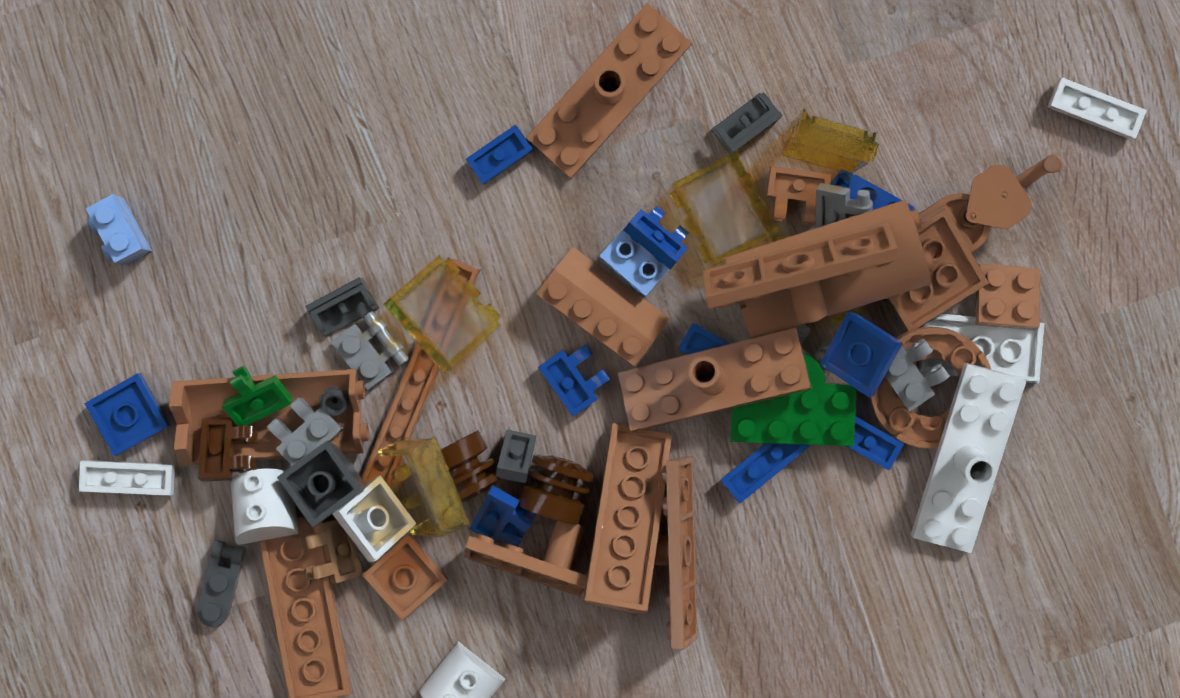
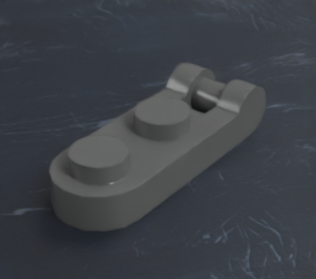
M215 540L211 549V558L197 608L198 618L204 625L215 627L222 624L228 618L242 569L246 547L236 545L234 548L226 546V543L223 541ZM223 557L231 559L230 567L221 564Z

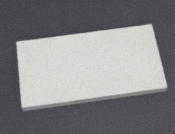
M939 314L920 326V328L929 326L943 327L961 333L975 343L984 353L991 370L1024 378L1027 380V383H1039L1045 323H1040V327L1037 330L975 325V317ZM927 358L917 362V368L920 373H925L936 364L941 363L950 376H958L954 367L943 359Z

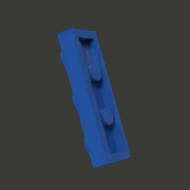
M764 443L720 480L735 499L741 503L811 445Z

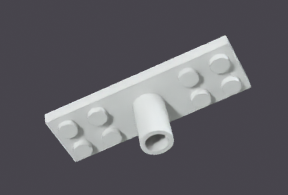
M964 362L911 532L913 538L972 553L1024 391L1026 379Z

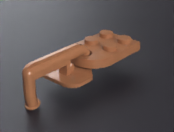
M1049 155L1017 177L1004 165L991 166L973 179L970 195L956 193L945 196L918 214L919 219H922L941 206L945 207L972 253L985 242L989 235L990 227L1009 229L1029 215L1032 204L1024 188L1047 173L1060 171L1063 166L1062 159L1057 155Z

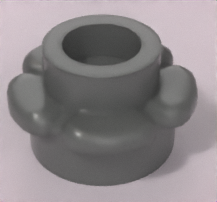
M331 386L325 389L324 394L320 395L319 403L324 412L329 415H340L349 407V394L344 389ZM336 398L338 401L333 402L332 399Z

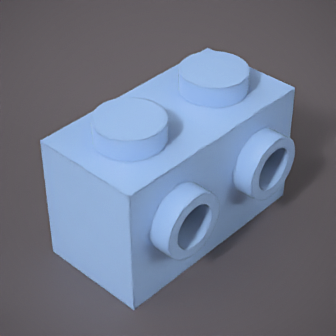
M112 194L85 208L90 216L87 218V222L96 235H100L104 243L101 245L102 251L109 261L127 265L152 252L123 197Z
M623 229L599 256L605 264L644 298L669 270L664 264L658 262L643 246L633 241Z

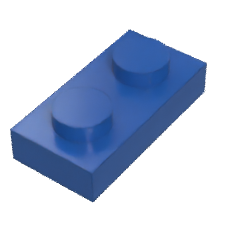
M515 124L466 158V161L482 184L485 185L533 152V149Z

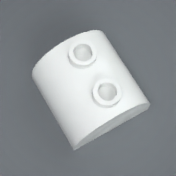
M256 469L241 473L232 479L231 494L234 534L237 545L298 534L296 504L277 478L285 472L284 470Z
M381 475L366 482L362 493L332 513L369 563L377 561L416 524Z
M458 641L420 688V694L423 698H491L505 681V678Z

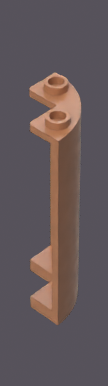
M906 200L725 257L726 263L730 264L888 222L898 247L900 260L893 261L885 267L873 266L861 269L854 275H838L820 280L828 311L825 317L931 285L929 272L935 270L930 253L923 252L917 229L922 228L916 210L910 211ZM789 289L765 294L764 297L757 300L746 299L739 301L751 339L805 324L799 322L796 318Z
M356 369L274 374L293 397L292 403L298 397L300 399L303 398L315 412L322 407L319 403V398L321 394L325 393L326 388L336 386L338 389L346 390L349 394L348 409L340 415L332 416L343 430L331 442L344 455L364 453V441H369L368 423H363L361 399H365L364 381H358ZM260 375L251 377L254 385H256L274 375ZM235 377L172 382L169 408L177 423L174 451L181 466L199 465L202 419L230 418L222 408L225 399L239 393L230 383V380ZM336 398L332 399L333 402L338 401ZM290 406L247 425L253 426V430L258 431L257 443L234 442V456H252V460L256 461L285 459L276 450L282 441L267 426L277 418L281 419L294 432L305 421Z

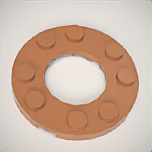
M929 326L916 328L896 337L897 340L903 343L904 349L924 338L933 352L920 360L927 358L943 359L954 367L959 378L964 362L991 369L986 356L976 344L954 330ZM884 377L875 395L870 397L873 411L880 423L895 438L908 445L928 449L938 448L950 408L942 414L933 416L919 415L912 410L909 412L889 381Z

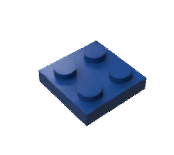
M848 311L819 365L866 396L873 397L903 343L857 313Z
M141 373L133 375L84 403L114 456L124 453L171 426Z

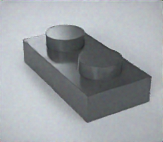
M512 430L506 431L495 477L526 483L536 435Z

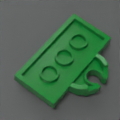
M803 353L811 389L732 408L730 441L854 446L857 389L848 383H825L824 372L818 362Z

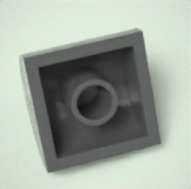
M329 440L325 441L277 477L312 528L362 493L365 488L362 479L351 462Z

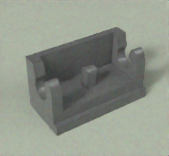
M764 92L762 94L758 93L714 126L711 131L728 154L732 156L776 123L783 115Z
M358 277L306 305V308L319 331L328 336L362 318L369 312L375 311L379 306L365 279Z

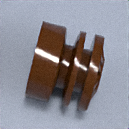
M479 430L421 460L430 478L445 474L447 480L439 485L437 488L438 493L450 487L454 491V493L442 499L445 506L466 502L490 489L500 479L495 477L496 471L487 475L484 469L495 463L494 458L482 462L477 458L488 448Z
M534 454L532 463L544 469L543 471L529 469L528 475L539 480L538 486L524 485L518 505L526 510L554 520L574 525L579 524L585 505L573 498L574 492L589 494L590 489L579 484L578 480L592 482L595 474L587 471L576 462L558 456Z

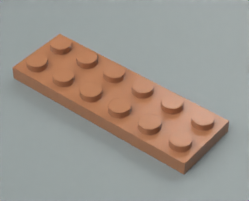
M612 424L583 603L640 614L647 613L665 485L662 481L663 466H666V461L669 460L672 434L648 429L632 433L627 425Z
M305 516L297 517L298 534L259 541L289 698H335L350 695L352 693V686L332 583H330L329 576L307 580L304 569L308 566L326 563L323 546L300 550L298 537L320 533L319 524L312 528Z

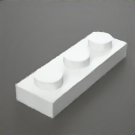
M1063 77L1058 79L1047 107L1129 140L1136 139L1147 111Z
M83 460L80 461L79 492L171 496L174 495L175 464Z

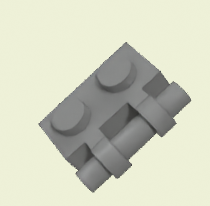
M820 183L816 189V228L850 218V214L859 215L873 210V202L870 200V192L868 190L858 191L857 200L850 199V188Z
M373 311L363 317L369 326L365 332L357 324H354L331 341L349 367L356 369L358 379L364 381L367 390H370L393 373L386 363L388 360L393 358L399 367L409 360L402 351L404 349L402 344L393 339L386 329L388 327L383 319L379 320ZM375 336L386 348L381 354L378 353L370 342Z

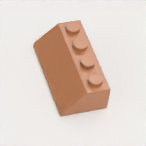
M574 247L570 249L536 293L538 297L634 367L637 366L670 319Z

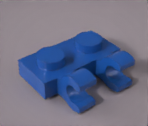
M658 206L649 215L641 209L623 231L633 241L650 252L658 262L671 270L688 249L681 242L689 232L681 225L673 234L662 227L658 222L666 213Z
M586 344L570 356L562 349L538 367L573 417L595 402L598 397L593 391L611 379L604 369L587 381L583 378L576 366L593 354Z
M492 486L469 530L492 538L494 544L499 539L505 544L518 547L522 541L521 539L530 528L531 521L534 520L537 514L518 507L517 505L520 500Z

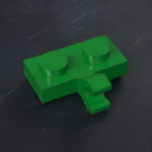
M241 366L233 370L232 373L235 378L230 380L233 388L239 393L225 399L222 408L238 427L247 426L291 405L293 397L276 375L254 385L247 368Z

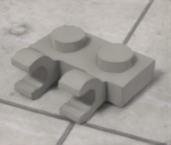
M924 338L916 341L907 349L901 346L885 375L909 412L935 395L931 389L932 386L940 384L950 377L941 363L936 364L924 374L920 373L914 361L920 360L933 352Z
M300 397L289 405L305 421L298 429L292 432L281 419L277 418L267 426L282 441L276 450L291 466L325 441H332L343 430L331 415L324 412L322 407L315 412Z

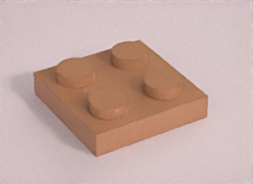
M979 264L989 284L976 291L975 325L1037 330L1040 327V269Z
M410 534L405 536L362 574L401 620H404L449 580Z

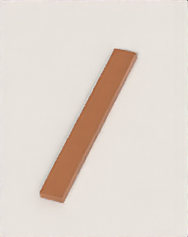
M452 258L362 474L363 484L381 475L391 488L478 279L480 269Z

